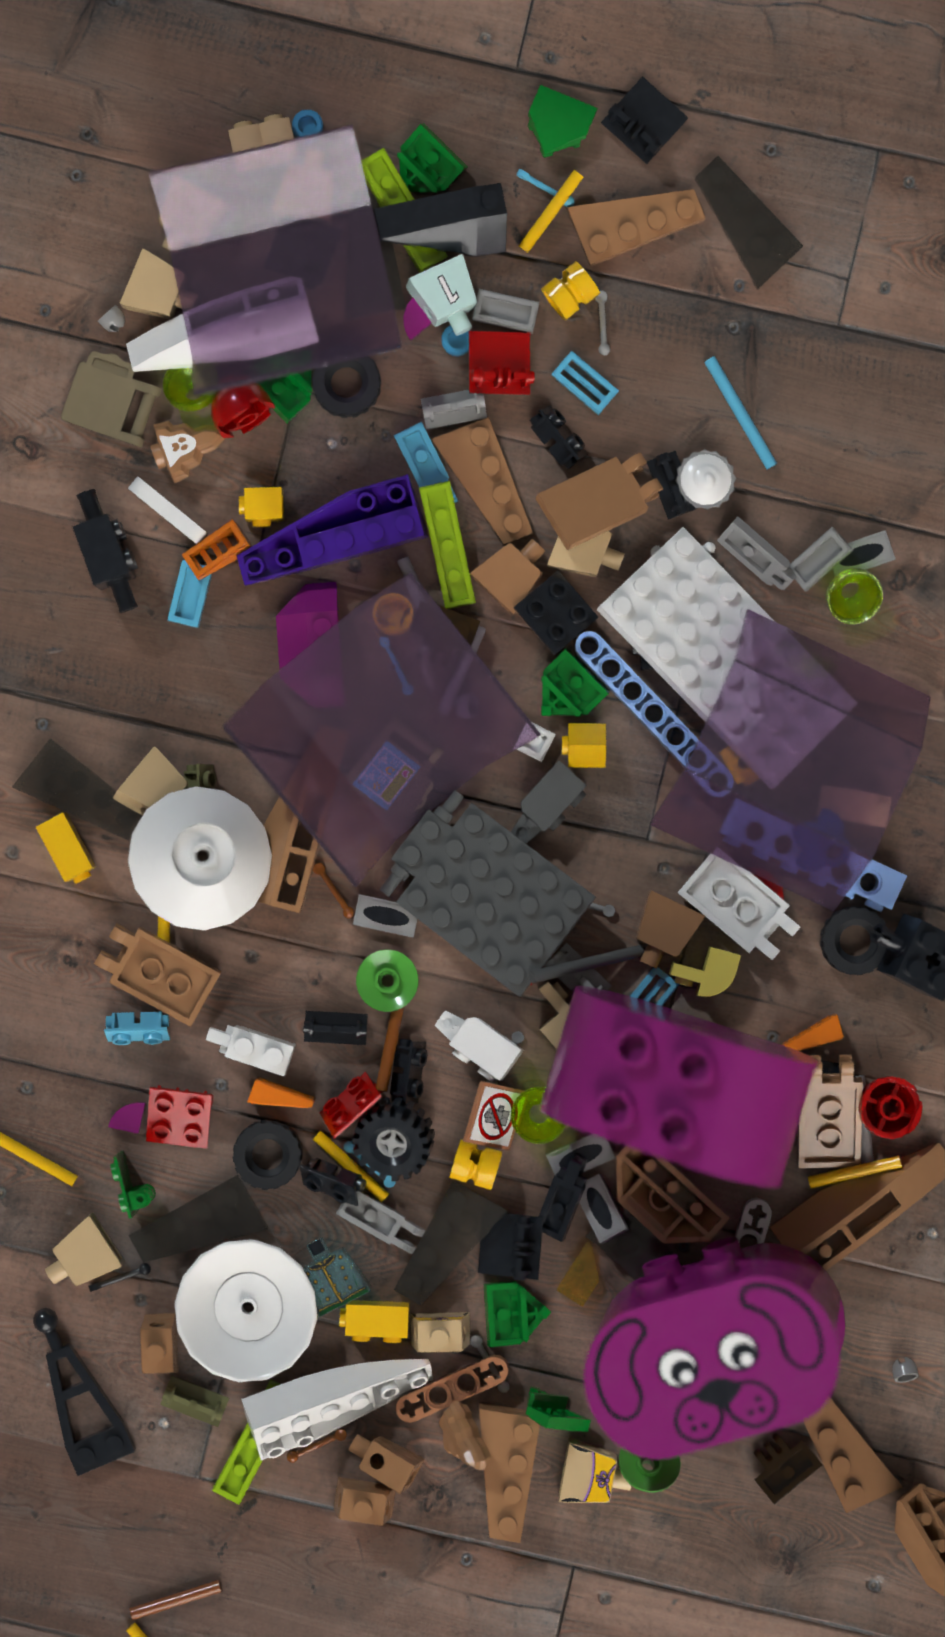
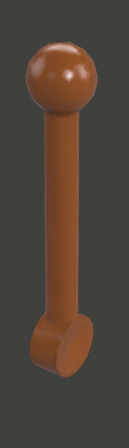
M316 863L313 868L314 873L322 877L342 907L344 917L347 919L353 918L355 910L347 905L325 872V865L323 863Z
M339 1428L335 1431V1434L298 1451H289L286 1458L289 1462L294 1463L300 1456L330 1442L345 1440L347 1432L344 1428Z

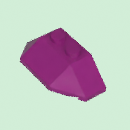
M337 582L305 584L276 615L280 679L313 708L345 706Z

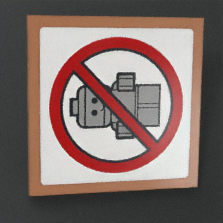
M480 1081L463 1141L510 1151L527 1091Z

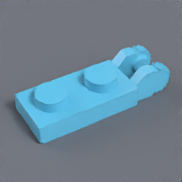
M422 422L394 435L419 487L448 481L449 476ZM452 489L454 503H456L458 499Z

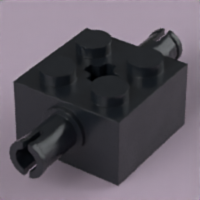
M95 489L79 493L76 496L79 499L86 521L74 525L72 528L93 585L100 590L111 587L119 613L133 610L138 607V604L135 601L129 581L136 578L134 570L138 569V565L133 552L124 546L123 541L128 538L123 524L108 513L103 514Z
M906 914L902 915L895 931L881 923L877 924L873 930L882 934V936L871 933L870 940L886 948L877 971L923 995L944 1001L945 931L922 919Z

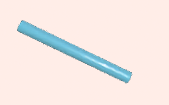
M713 356L704 362L766 470L777 464L776 460L716 357Z

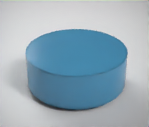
M307 109L298 112L294 116L292 129L298 140L304 143H312L318 140L323 133V121L317 112Z
M451 325L448 326L441 338L444 350L452 356L465 355L469 351V331L456 336Z

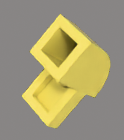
M709 946L702 970L672 962L669 974L676 976L674 982L692 987L693 982H697L696 995L714 996L725 991L733 982L741 955Z

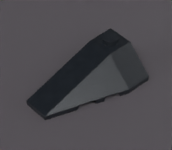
M501 183L470 187L379 207L373 210L379 241L413 247L434 248L436 251L457 252L470 257L506 252L507 209Z

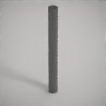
M636 945L529 971V979L531 983H536L640 958L644 953V948L642 945Z

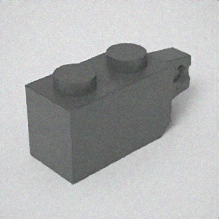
M558 761L521 801V811L523 814L511 833L524 843H527L542 830L545 832L550 828L554 831L566 818L561 813L569 805L575 808L587 795L582 791L587 785L562 762Z

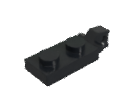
M577 1154L574 1159L570 1160L567 1168L562 1166L559 1172L554 1175L538 1216L543 1217L542 1232L560 1242L567 1236L586 1187L587 1178L581 1175L584 1172L587 1159Z

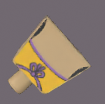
M470 1312L411 1313V1346L417 1352H460L470 1345Z
M569 1437L558 1493L559 1502L608 1503L610 1502L612 1488L630 1491L631 1485L625 1480L621 1471L616 1469L617 1455L611 1451Z

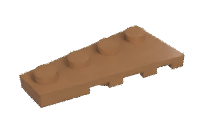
M694 189L567 207L568 214L590 267L706 219Z

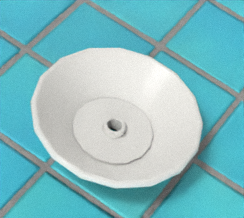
M192 787L168 793L145 811L131 836L128 864L135 890L153 913L178 927L208 930L232 924L255 906L269 881L272 852L265 827L247 804L222 790ZM198 851H206L208 860L200 861L197 858Z
M254 1239L227 1241L201 1254L183 1275L174 1303L177 1332L190 1356L211 1374L236 1382L267 1380L292 1367L310 1345L317 1322L315 1290L302 1265L280 1247ZM245 1302L253 1304L254 1310L252 1312L244 1310L243 1304Z

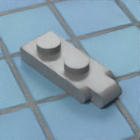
M738 516L717 539V542L769 586L774 584L779 589L785 590L796 578L795 572L789 568V560Z

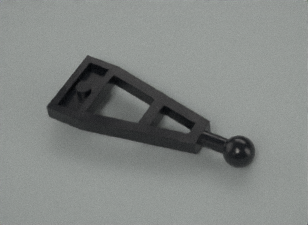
M50 1308L39 1309L33 1317V1324L39 1332L45 1334L52 1350L46 1353V1359L65 1448L77 1476L134 1453L136 1448L124 1420L70 1343L63 1346L56 1330L58 1324L57 1314ZM67 1357L82 1379V1382L64 1389L58 1360ZM90 1391L113 1426L75 1441L66 1400Z

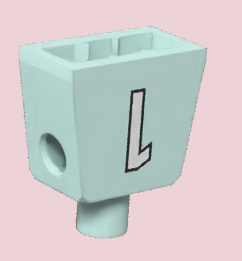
M462 254L409 278L406 288L433 326L437 327L449 321L456 336L464 334L473 328L466 313L474 309L477 299Z

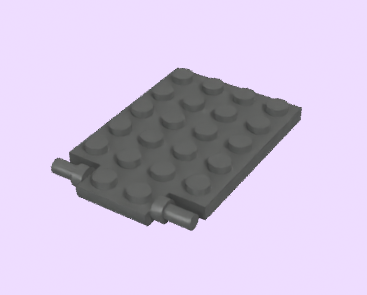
M454 790L442 807L438 806L434 812L429 809L399 847L391 858L395 862L390 869L392 873L379 890L390 897L402 880L406 881L410 874L415 878L396 903L509 990L521 997L531 984L529 971L543 968L596 899V896L473 803L468 806L453 827L450 826L449 822L454 817L452 813L464 799V796Z

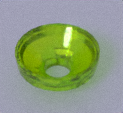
M214 366L168 369L163 378L162 387L164 395L172 406L182 411H197L212 403L214 396L219 391L220 383ZM192 388H201L203 390V394L198 399L191 400L186 397L187 392Z
M860 568L844 570L836 575L826 591V602L831 614L838 621L849 625L860 624L872 618L879 610L883 601V590L878 579L870 572ZM846 584H857L858 590L853 597L844 598L842 596V588Z
M533 1087L523 1091L515 1099L511 1109V1122L514 1130L522 1139L534 1144H544L553 1141L563 1132L566 1124L549 1116L542 1123H536L531 1120L529 1116L530 1109L534 1105L541 1104L545 1087Z

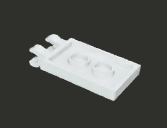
M719 845L678 891V894L748 953L756 946L771 960L776 957L780 950L767 939L777 927L780 926L791 936L800 928L796 922L784 913L790 905Z

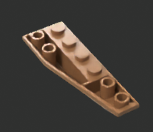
M321 724L318 725L263 826L266 829L272 852L268 884L257 902L302 913L350 732Z
M937 1142L900 1157L902 1168L842 1181L821 1189L769 1228L782 1245L805 1253L818 1262L825 1270H828L886 1227L945 1179V1150Z

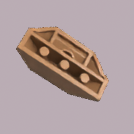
M626 1145L616 1155V1201L662 1243L709 1242L730 1219L666 1159Z
M918 1483L897 1500L895 1533L926 1584L945 1597V1493Z

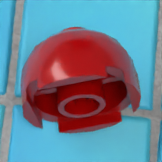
M229 379L219 386L220 391L213 398L211 417L223 438H233V431L241 429L242 433L245 434L261 425L271 415L268 409H275V405L263 387L255 381Z
M893 1076L877 1078L863 1089V1095L858 1106L860 1120L866 1129L874 1135L887 1139H897L905 1134H909L916 1128L921 1119L922 1101H920L914 1085L905 1079Z

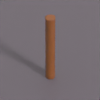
M404 1007L392 1011L390 1014L376 1083L378 1091H388Z
M216 1580L130 1608V1615L132 1620L152 1615L222 1592V1586L220 1581Z

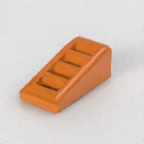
M232 519L184 552L182 556L200 581L237 560L236 555L252 547V544L241 527ZM233 535L238 542L235 546L229 540V537ZM220 542H223L228 550L225 553L218 546ZM212 548L217 558L212 560L206 550ZM201 554L207 564L203 568L195 557Z
M835 1013L828 1015L785 1041L782 1045L802 1051L841 1040L844 1036L838 1015Z
M259 1077L253 1084L247 1103L312 1108L315 1098Z

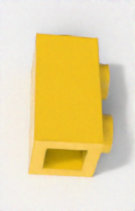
M62 812L36 826L64 882L73 880L76 885L92 876L90 870L96 868L67 812Z
M351 1300L346 1303V1308H340L339 1327H345V1336H352V1341L368 1342L370 1337H383V1342L400 1343L402 1338H408L410 1302Z

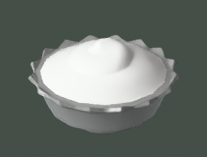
M703 449L700 452H692L689 457L683 458L682 465L677 468L678 476L675 481L685 502L689 501L695 508L709 510L712 507H720L723 502L729 500L730 494L735 491L734 482L737 478L733 474L734 467L728 463L727 457L720 456L717 451L709 452Z

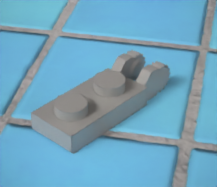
M357 1191L358 1206L347 1202L341 1203L336 1212L337 1215L390 1245L392 1243L410 1254L414 1253L416 1247L411 1242L396 1236L400 1226L409 1230L415 1236L423 1237L426 1232L420 1226L405 1219L406 1216L363 1191Z

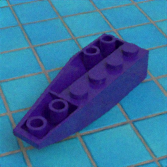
M407 474L348 491L236 556L244 585L248 586L428 538L419 502Z

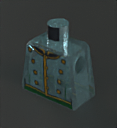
M323 1237L306 1245L313 1261L306 1264L303 1269L315 1290L318 1318L371 1292L372 1285L343 1246L330 1252Z

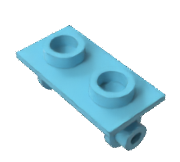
M162 1011L140 1012V1023H135L134 1012L112 1013V1016H106L107 1029H104L107 1041L115 1045H128L131 1041H143L146 1044L154 1045L162 1043V1040H170L167 1029L169 1027V1015L163 1014Z

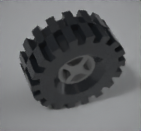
M389 1097L383 1098L380 1105L376 1102L362 1114L352 1137V1144H355L353 1152L355 1156L361 1154L358 1162L361 1166L367 1164L369 1166L367 1172L371 1175L377 1171L380 1173L379 1179L385 1180L387 1175L391 1176V1181H398L401 1175H403L404 1180L411 1178L413 1172L417 1175L421 1171L422 1166H425L435 1142L433 1140L435 1130L430 1129L432 1125L430 1117L423 1118L425 1111L421 1107L417 1111L413 1109L414 1102L409 1100L408 1104L404 1105L402 1104V1098L396 1097L393 1103H390Z

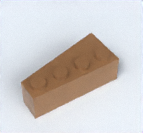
M479 1402L481 1439L491 1455L484 1469L489 1538L520 1543L540 1425L527 1416L524 1409Z

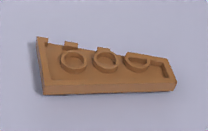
M489 417L431 439L433 445L442 455L503 545L533 535Z
M831 1398L828 1399L826 1404L817 1413L803 1421L846 1513L902 1488L900 1482Z

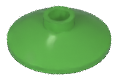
M390 949L376 951L363 960L357 971L356 986L360 997L368 1006L378 1011L392 1012L405 1007L414 998L418 989L419 979L416 967L406 955L399 951ZM385 975H391L394 978L392 986L386 987L383 985L382 979Z
M621 1448L619 1453V1468L623 1477L631 1486L638 1490L650 1493L663 1491L669 1488L679 1475L681 1467L680 1456L668 1459H649L635 1455L624 1448ZM642 1464H650L653 1470L645 1469Z

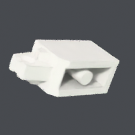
M445 1010L435 1024L451 1041L449 1045L455 1048L452 1054L466 1064L470 1060L480 1066L477 1072L491 1082L495 1078L503 1081L524 1051L480 1018L473 1017L464 1020Z
M227 1025L226 1031L210 1027L206 1037L207 1041L221 1045L219 1052L225 1054L224 1057L281 1076L286 1075L296 1046L294 1043L239 1025L235 1027Z

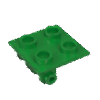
M123 1150L113 1157L114 1163L110 1164L114 1181L120 1182L122 1193L118 1194L120 1208L122 1212L127 1211L130 1219L139 1209L149 1205L155 1198L156 1191L150 1184L132 1186Z

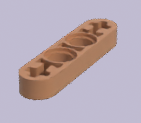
M491 1355L404 1394L396 1403V1414L404 1422H416L449 1407L454 1401H463L502 1383L509 1374V1364L501 1355ZM490 1362H494L496 1366L502 1365L503 1369L500 1371V1377L496 1378L494 1374H490L484 1377V1381L487 1384H481V1377L475 1368L480 1367V1372L483 1373L490 1368ZM462 1374L473 1376L475 1387L470 1391L462 1390L458 1385L459 1376ZM439 1386L445 1389L447 1392L445 1402L439 1404L432 1401L430 1390L433 1387ZM423 1392L425 1403L430 1409L425 1410V1404L415 1409V1415H411L410 1412L404 1413L402 1408L406 1405L405 1400L409 1399L411 1404L416 1403L422 1399L419 1393Z

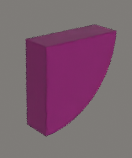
M412 298L407 304L403 316L404 329L410 341L432 324L415 299Z
M134 1102L123 1106L112 1116L108 1127L139 1134L146 1103Z

